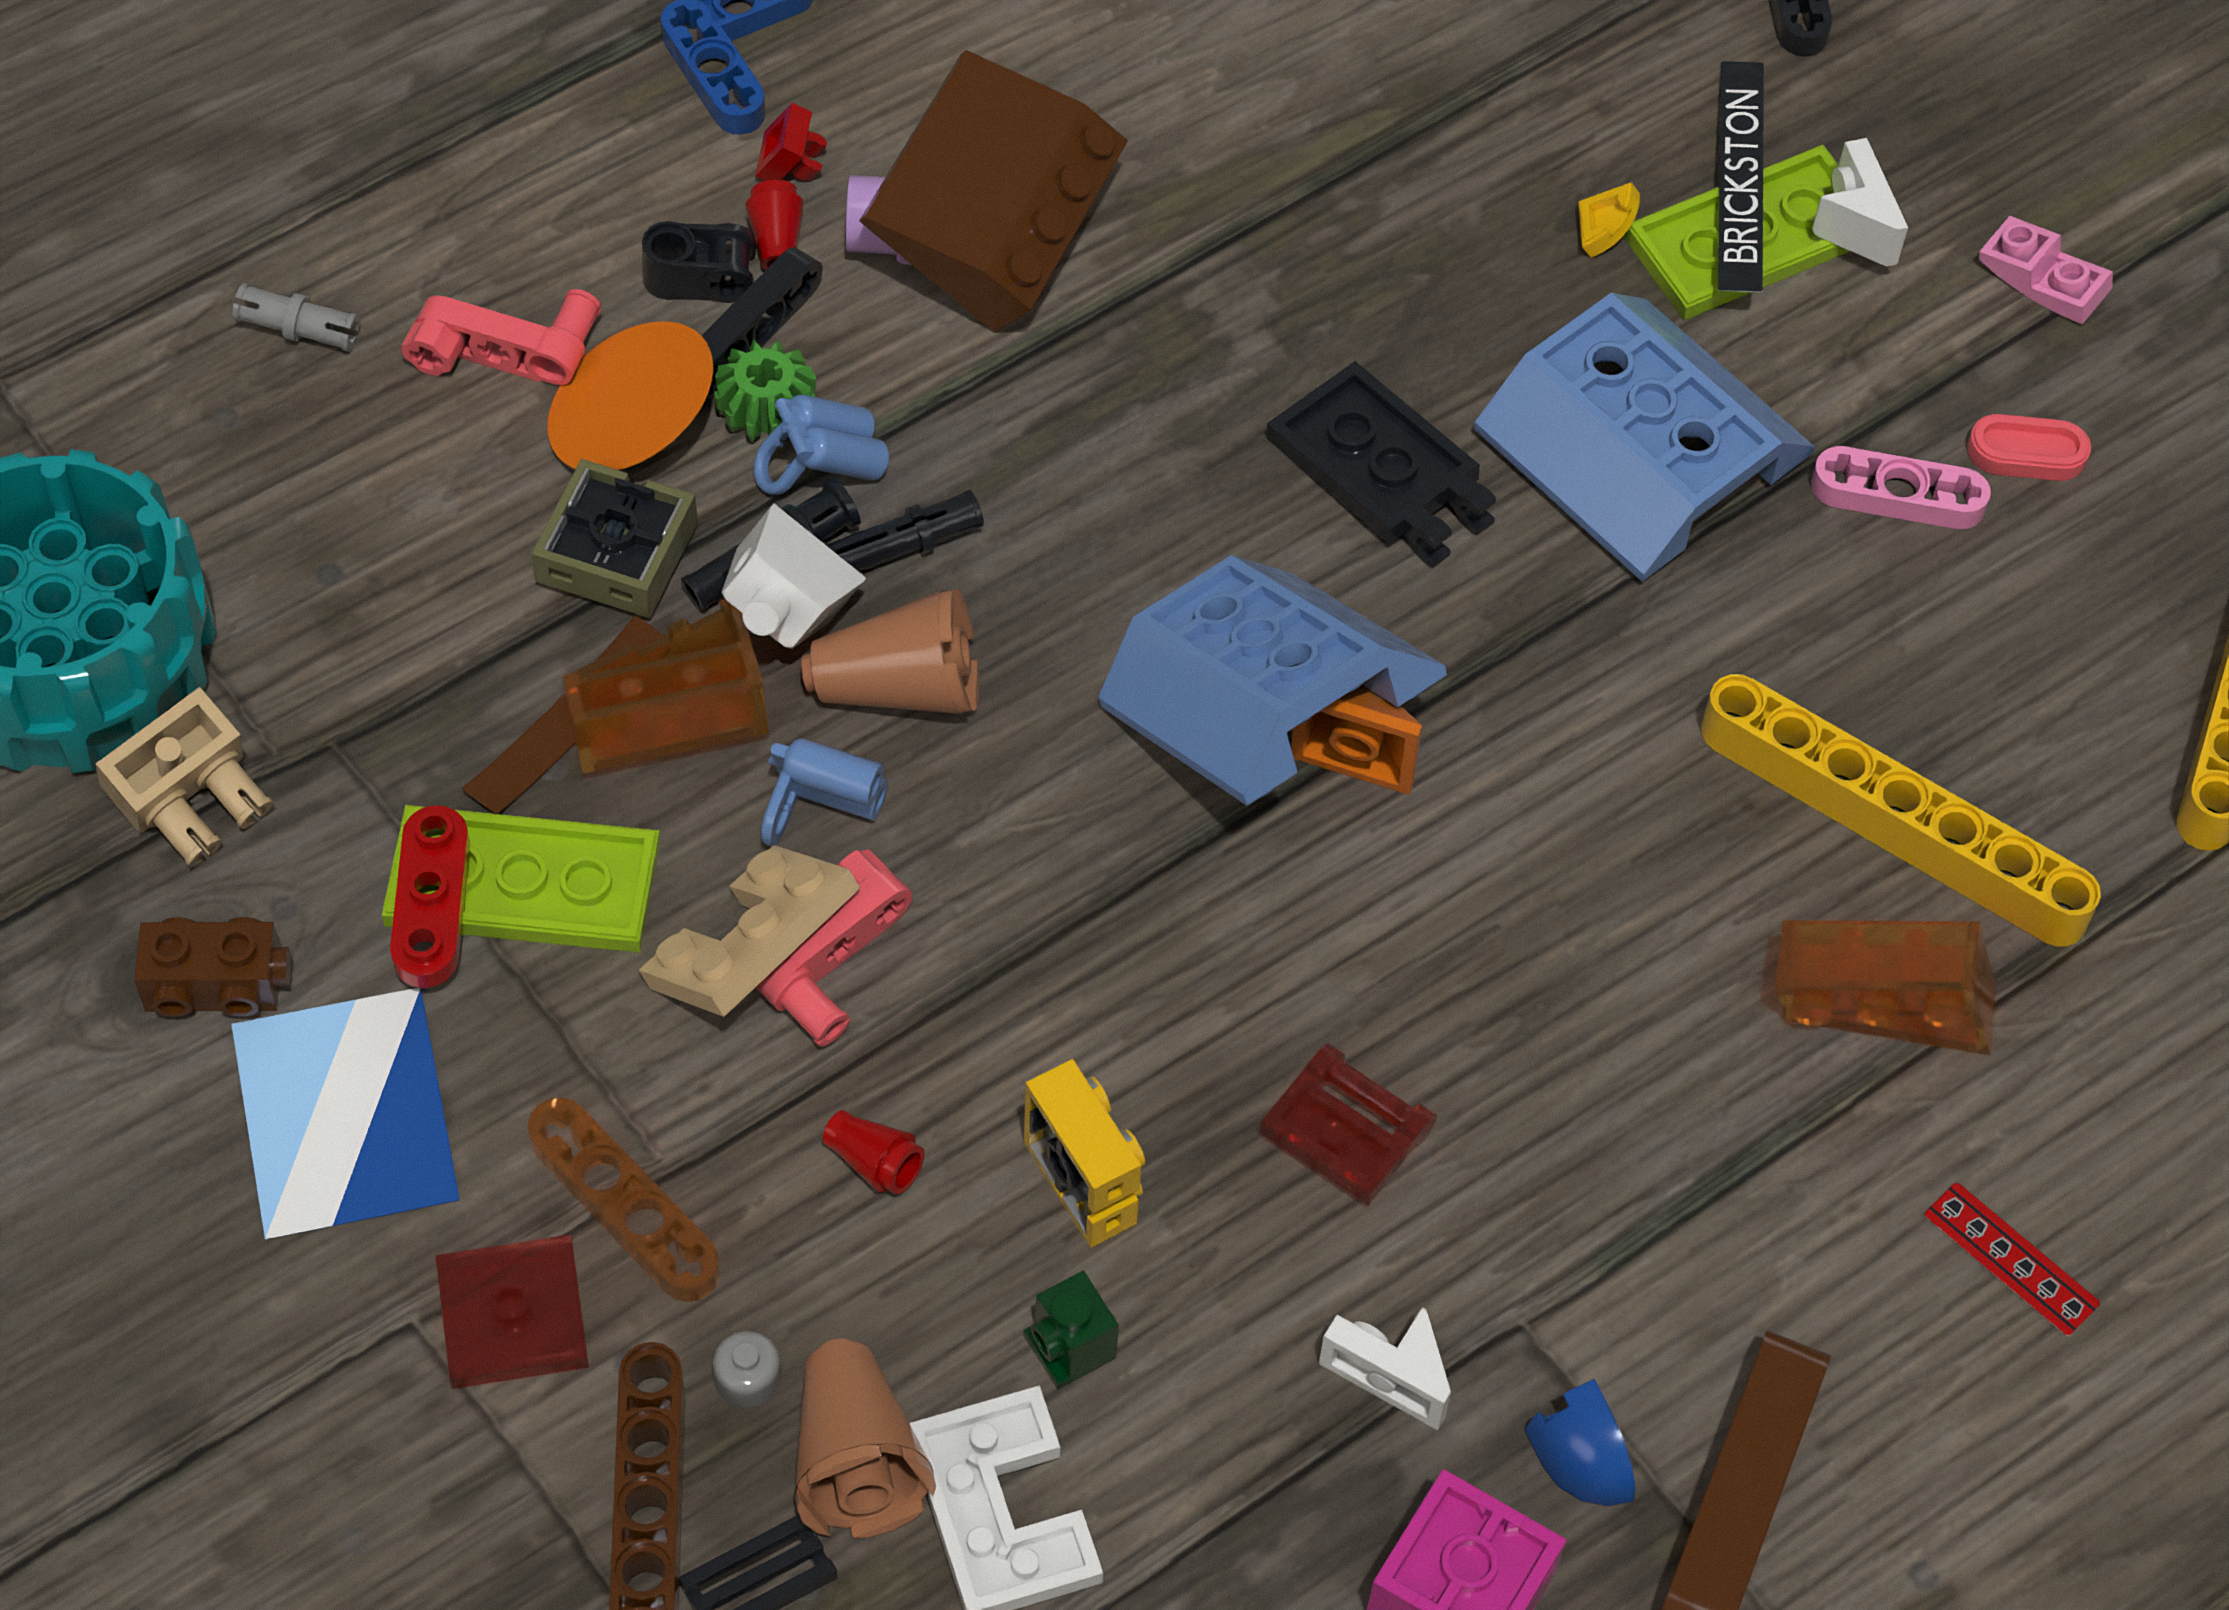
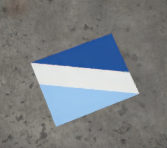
M421 988L231 1024L265 1240L460 1201Z

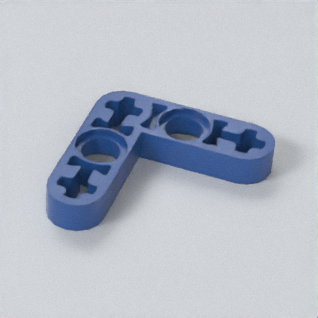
M675 0L662 11L661 29L665 47L716 124L722 130L731 134L742 135L751 133L761 126L765 120L766 113L765 95L762 86L732 41L807 10L814 0H745L750 2L753 7L742 14H732L723 8L725 4L733 0ZM684 24L690 29L697 28V42L693 43L692 35ZM708 59H720L728 64L726 69L714 74L703 72L698 68L700 63ZM733 89L734 97L742 107L747 108L740 109L735 103L729 104L728 91Z

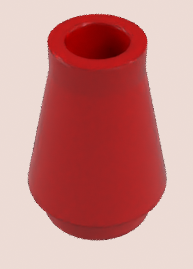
M767 180L754 185L750 190V198L745 203L760 253L761 267L764 270L788 248H797L804 201L797 194L796 186L784 180Z
M840 1110L831 1117L822 1136L824 1145L838 1153L876 1191L881 1193L889 1190L894 1194H901L906 1191L916 1180L924 1163V1149L916 1144L912 1133L856 1117L845 1110Z

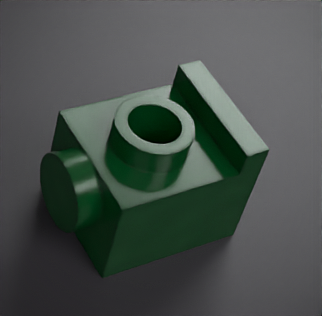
M1083 1270L1036 1295L1035 1323L1023 1330V1336L1058 1390L1116 1359L1119 1324Z

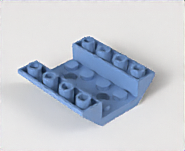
M1617 293L1608 294L1527 352L1474 424L1475 431L1642 582L1686 549L1692 522L1757 473L1772 485L1812 455L1815 448L1811 442L1647 299ZM1597 362H1615L1624 371L1617 375H1607L1599 372L1594 367V364ZM1683 437H1700L1710 447L1703 451L1689 450L1679 442V439Z
M1230 555L1132 617L1098 698L1103 709L1248 806L1298 773L1287 736L1288 731L1297 725L1305 723L1314 714L1348 692L1356 690L1361 685L1399 707L1447 676L1445 665L1295 574Z

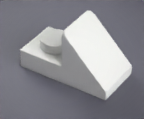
M1863 138L1845 142L1838 168H1835L1832 174L1834 193L1822 196L1820 199L1812 230L1818 237L1886 267L1898 264L1908 226L1868 139Z
M1422 1307L1397 1348L1389 1344L1386 1336L1372 1325L1360 1321L1353 1324L1336 1315L1323 1336L1319 1364L1432 1428L1439 1430L1445 1420L1451 1391L1426 1309Z

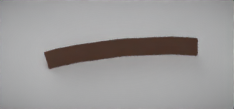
M634 616L603 653L554 705L495 761L463 786L462 790L493 813L498 814L525 792L589 731L657 657L669 642V638L638 616Z

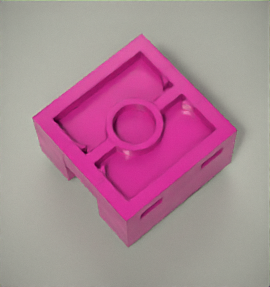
M1442 1469L1373 1581L1367 1610H1534L1558 1570L1567 1539L1449 1471Z

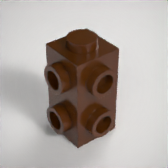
M172 917L162 922L140 923L134 981L145 1012H156L164 1016L180 1017L189 1014L191 1011H222L231 1016L243 1017L253 1015L257 1011H277L279 986L290 985L291 952L289 947H280L273 922H261L250 917H237L230 919L228 922H195L188 918Z

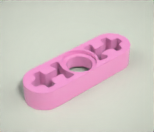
M1835 446L1824 450L1817 458L1811 479V488L1814 495L1828 506L1952 529H1969L1976 526L1982 520L1991 496V489L1987 480L1980 473L1972 469L1846 446ZM1834 471L1846 473L1847 483L1835 481ZM1867 475L1875 477L1871 489L1865 488L1868 480ZM1901 478L1909 481L1915 487L1917 493L1910 497H1898L1891 494L1886 489L1884 483L1889 479ZM1929 487H1935L1932 497L1934 500L1926 499ZM1954 493L1965 494L1967 504L1956 503V495Z

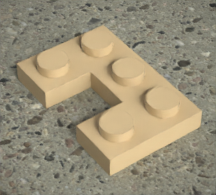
M773 845L769 850L756 855L747 865V870L729 886L740 905L750 908L741 916L738 925L720 941L683 928L679 933L665 939L658 946L656 954L639 969V972L651 990L724 1017L848 901L860 887L848 868Z

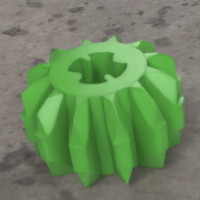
M755 339L748 353L731 349L728 364L719 365L715 375L717 391H715L714 395L719 415L726 417V424L729 425L731 432L746 428V433L752 443L761 433L771 434L782 422L779 412L775 407V402L778 399H791L796 395L803 394L815 397L816 376L812 371V367L805 366V358L802 356L800 349L785 353V348L779 339L770 349L761 348Z

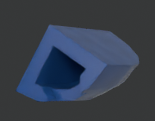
M1595 1379L1563 1394L1569 1406L1566 1409L1544 1417L1542 1413H1537L1532 1417L1525 1428V1432L1542 1466L1558 1487L1581 1501L1612 1506L1634 1502L1635 1481L1628 1451L1616 1420Z

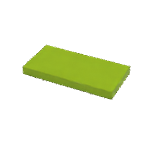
M1824 145L1763 169V288L1851 252L1818 237L1812 230L1820 199L1822 196L1834 193L1832 174L1833 170L1838 168V163ZM1719 187L1633 221L1631 227L1623 236L1683 321L1752 293L1718 290Z
M405 805L381 915L384 927H392L403 828L408 818L416 811L424 808L423 806ZM455 810L464 818L470 839L461 935L641 953L661 844L659 830ZM433 830L426 833L425 836L435 838L441 836L445 831ZM426 885L419 892L431 894L437 891L439 886Z

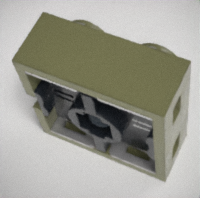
M581 459L532 552L535 581L651 618L698 524L695 494L651 480L647 481L645 487L629 482L628 473Z

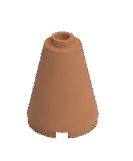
M943 589L812 641L810 654L802 655L801 660L803 681L807 691H816L822 703L964 714V712L976 710L979 702L978 660H971L968 640L974 639V634L962 593L959 590L946 591Z
M845 1338L827 1341L815 1350L805 1363L795 1485V1502L803 1524L816 1533L830 1536L829 1526L850 1528L852 1538H868L894 1531L916 1519L924 1511L922 1499L926 1496L928 1490L934 1496L936 1483L932 1465L869 1347Z

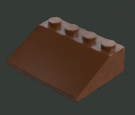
M966 50L958 57L859 222L995 333L1032 309L1128 140L1085 103Z

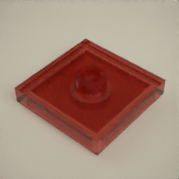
M571 1235L435 1255L452 1389L589 1368Z

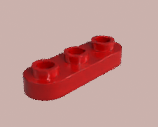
M434 805L416 811L408 818L402 832L390 953L394 970L398 977L405 983L418 988H429L442 984L453 975L459 961L470 839L464 818L457 811L446 806ZM433 830L445 831L439 837L430 838L425 836L426 833ZM426 885L439 886V889L431 894L419 892ZM423 941L434 944L426 951L413 950L416 944Z

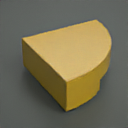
M1632 182L1578 201L1582 248L1590 258L1611 248L1631 227L1640 204V192Z

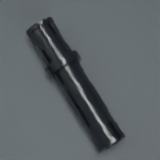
M966 490L962 494L925 508H921L918 504L905 508V515L853 533L850 536L828 543L826 546L860 572L919 550L921 554L933 551L937 542L974 528L983 527L984 519L974 493L971 490Z

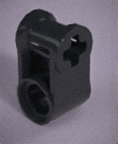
M665 221L654 224L648 228L642 238V277L644 287L650 294L665 300L699 299L733 303L754 283L753 274L749 271V258L756 249L755 235L748 228L733 223L710 225ZM728 240L732 242L731 251L726 250V242ZM725 276H731V284L729 286L725 284Z

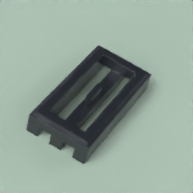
M797 1515L678 1578L680 1587L693 1610H714L746 1592H751L761 1587L778 1575L810 1559L814 1567L732 1609L779 1610L836 1580L837 1569L832 1560L828 1559L824 1553V1546L818 1536H815L811 1528L802 1523L800 1515ZM800 1541V1544L702 1595L701 1591L792 1543Z

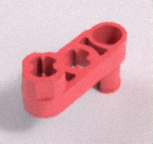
M571 289L566 293L565 300L551 327H546L453 298L439 295L430 296L425 301L401 346V352L406 360L411 362L419 371L428 375L439 376L442 373L450 372L457 358H462L534 381L566 385L571 381L585 354L583 343L595 319L601 313V303L589 292Z
M869 849L863 851L855 850L838 864V866L850 870L860 889L755 987L778 1011L787 1010L815 1039L814 1041L822 1047L835 1041L846 1030L850 1022L848 1019L850 1016L845 1011H842L816 983L891 927L905 913L912 901L913 894L911 890Z

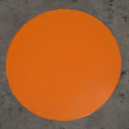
M658 321L625 329L607 338L590 350L582 358L571 381L566 385L559 386L550 407L547 431L550 445L557 457L574 469H576L581 459L621 470L641 463L667 447L690 425L708 395L713 377V358L705 339L689 326L676 322Z

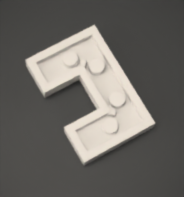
M1040 1385L910 1423L934 1471L936 1490L934 1496L928 1490L927 1497L964 1610H1015L1103 1583V1570L1082 1510L1014 1529L997 1477L1060 1458L1061 1447Z

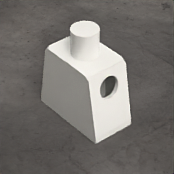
M773 503L738 546L722 594L729 603L743 613V622L751 632L761 636L770 635L784 647L793 649L827 625L860 587L866 577Z

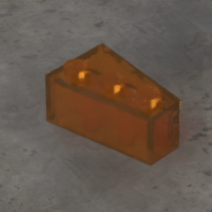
M724 598L719 601L720 610L694 623L689 624L683 618L667 626L668 635L638 650L633 643L562 677L570 726L583 774L769 734L763 681L747 627L743 622L742 612Z
M1783 920L1775 989L1786 1021L1990 1056L1996 986L1980 921Z

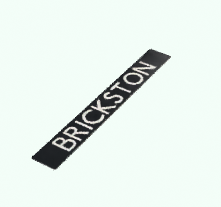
M1721 62L1719 291H1763L1764 64L1762 62Z

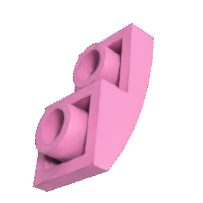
M2012 216L2006 219L1979 251V260L2007 284L2045 308L2080 324L2087 320L2113 287V271L2061 252L2060 234Z

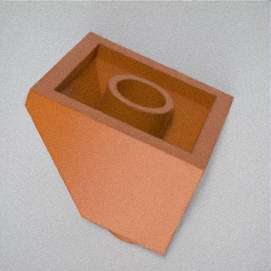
M1361 685L1356 690L1348 692L1314 714L1305 723L1294 727L1291 750L1296 760L1410 795L1414 785L1422 725L1402 706H1395Z

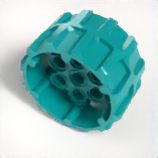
M70 449L69 456L54 455L27 458L21 452L1 457L0 586L2 587H0V637L2 638H0V765L21 772L32 765L69 767L71 774L96 771L97 762L197 688L201 687L203 690L208 682L201 650L202 645L213 642L216 628L189 525L180 517L170 518L160 484L138 470L132 475H128L119 469L100 463L95 452ZM157 588L158 593L153 603L149 606L147 592ZM115 636V637H113V638L103 640V639H105V638H107V637ZM56 663L52 666L44 667L48 664Z

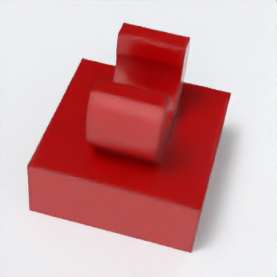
M792 102L764 131L755 173L756 177L764 181L781 180L790 171L796 178L802 181H811L822 170L823 165L808 157L816 158L827 146V141L824 137L809 131L811 111Z

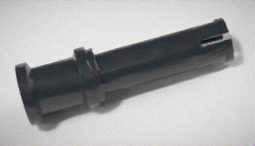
M835 478L825 481L822 484L821 492L796 507L787 504L780 508L820 541L825 540L844 527L848 530H853L861 523L860 515L853 499L843 485ZM827 511L828 515L816 523L812 522L814 517ZM740 544L732 547L729 551L705 564L692 574H687L681 578L682 586L688 598L699 611H704L710 604L724 597L722 590L727 577L723 576V572L730 569L735 552Z

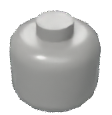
M752 1331L736 1332L723 1339L715 1350L712 1360L715 1388L721 1397L732 1405L745 1408L759 1406L771 1399L779 1389L782 1378L779 1351L773 1342L763 1334Z

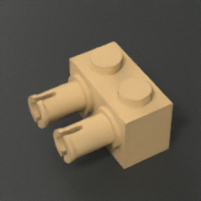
M201 687L197 688L96 763L100 788L139 834H142L148 828L157 826L185 859V863L190 868L204 862L200 856L202 850L210 857L222 844V840L217 835H214L187 803V800L199 790L209 788L235 818L236 823L241 829H245L255 823V820L251 817L254 812L261 819L273 806V801L265 796L238 764L243 758L241 734Z

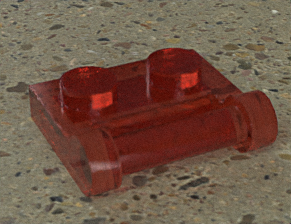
M1326 1043L1263 1118L1260 1133L1369 1206L1412 1150L1417 1148L1428 1136L1436 1122L1437 1114L1422 1104H1418L1414 1108L1344 1062L1345 1054L1331 1044ZM1330 1083L1398 1129L1393 1135L1322 1089V1087Z

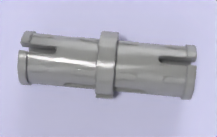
M242 283L236 293V298L257 303L259 308L253 309L234 303L232 315L235 321H244L282 331L284 338L293 341H299L301 337L342 348V350L348 352L355 345L357 337L334 330V326L338 325L359 331L360 315L357 313H347L312 304L310 297L294 293L290 298L252 287L247 283Z

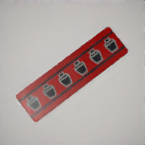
M1954 1183L1925 1212V1217L2063 1334L2070 1336L2099 1307L2100 1301L1961 1184Z

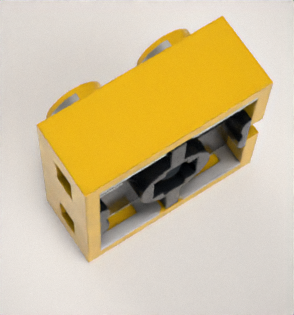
M1072 1058L1025 1082L1024 1144L1088 1245L1092 1248L1137 1224L1139 1205L1137 1197L1143 1194L1140 1179L1141 1167L1145 1165V1158L1137 1139L1128 1129L1119 1131L1108 1114L1111 1111L1110 1103L1099 1081L1094 1076L1086 1079Z

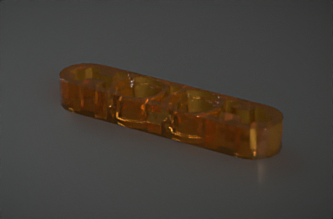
M561 1097L548 1099L540 1103L531 1112L528 1121L531 1147L537 1158L665 1293L675 1300L684 1302L699 1301L708 1296L717 1286L720 1277L717 1250L712 1242L582 1106L573 1100ZM554 1123L562 1129L570 1125L573 1143L580 1150L574 1158L571 1147L560 1136L548 1137L547 1126ZM608 1163L618 1168L621 1175L614 1186L604 1190H596L584 1183L583 1177L585 1172L595 1164ZM651 1208L660 1212L664 1217V1221L658 1231L642 1236L634 1234L627 1228V1218L638 1209ZM673 1240L675 1241L676 1251L685 1261L693 1263L700 1258L701 1274L694 1277L691 1273L685 1271L676 1276V1259L667 1249Z

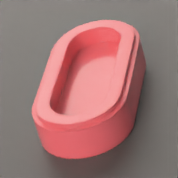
M1991 414L1982 417L1973 426L1967 443V452L1971 461L1979 469L1990 474L2066 481L2077 477L2083 472L2091 453V442L2083 429L2068 421Z

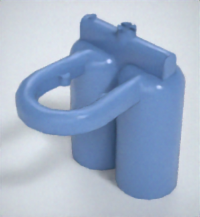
M803 394L796 395L791 399L780 398L775 402V407L779 412L782 422L762 442L754 460V476L757 485L763 492L776 496L784 494L789 490L806 467L869 481L878 480L887 469L889 452L884 441L872 438L874 418L869 409ZM789 436L797 456L791 464L786 465V470L780 478L773 482L768 472L770 457L778 447L784 446V441Z
M802 738L796 739L790 746L775 743L771 746V757L768 763L777 767V772L780 776L764 814L761 827L763 843L771 847L779 843L798 797L872 821L877 819L883 807L888 789V779L883 778V764Z

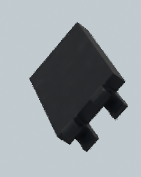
M1356 361L1267 423V439L1388 543L1391 544L1402 535H1405L1417 556L1432 568L1451 554V550L1442 542L1452 535V530L1442 519L1432 515V513L1447 502L1453 507L1463 526L1475 535H1478L1495 522V517L1486 510L1496 503V497L1487 487L1476 482L1479 480L1480 464Z

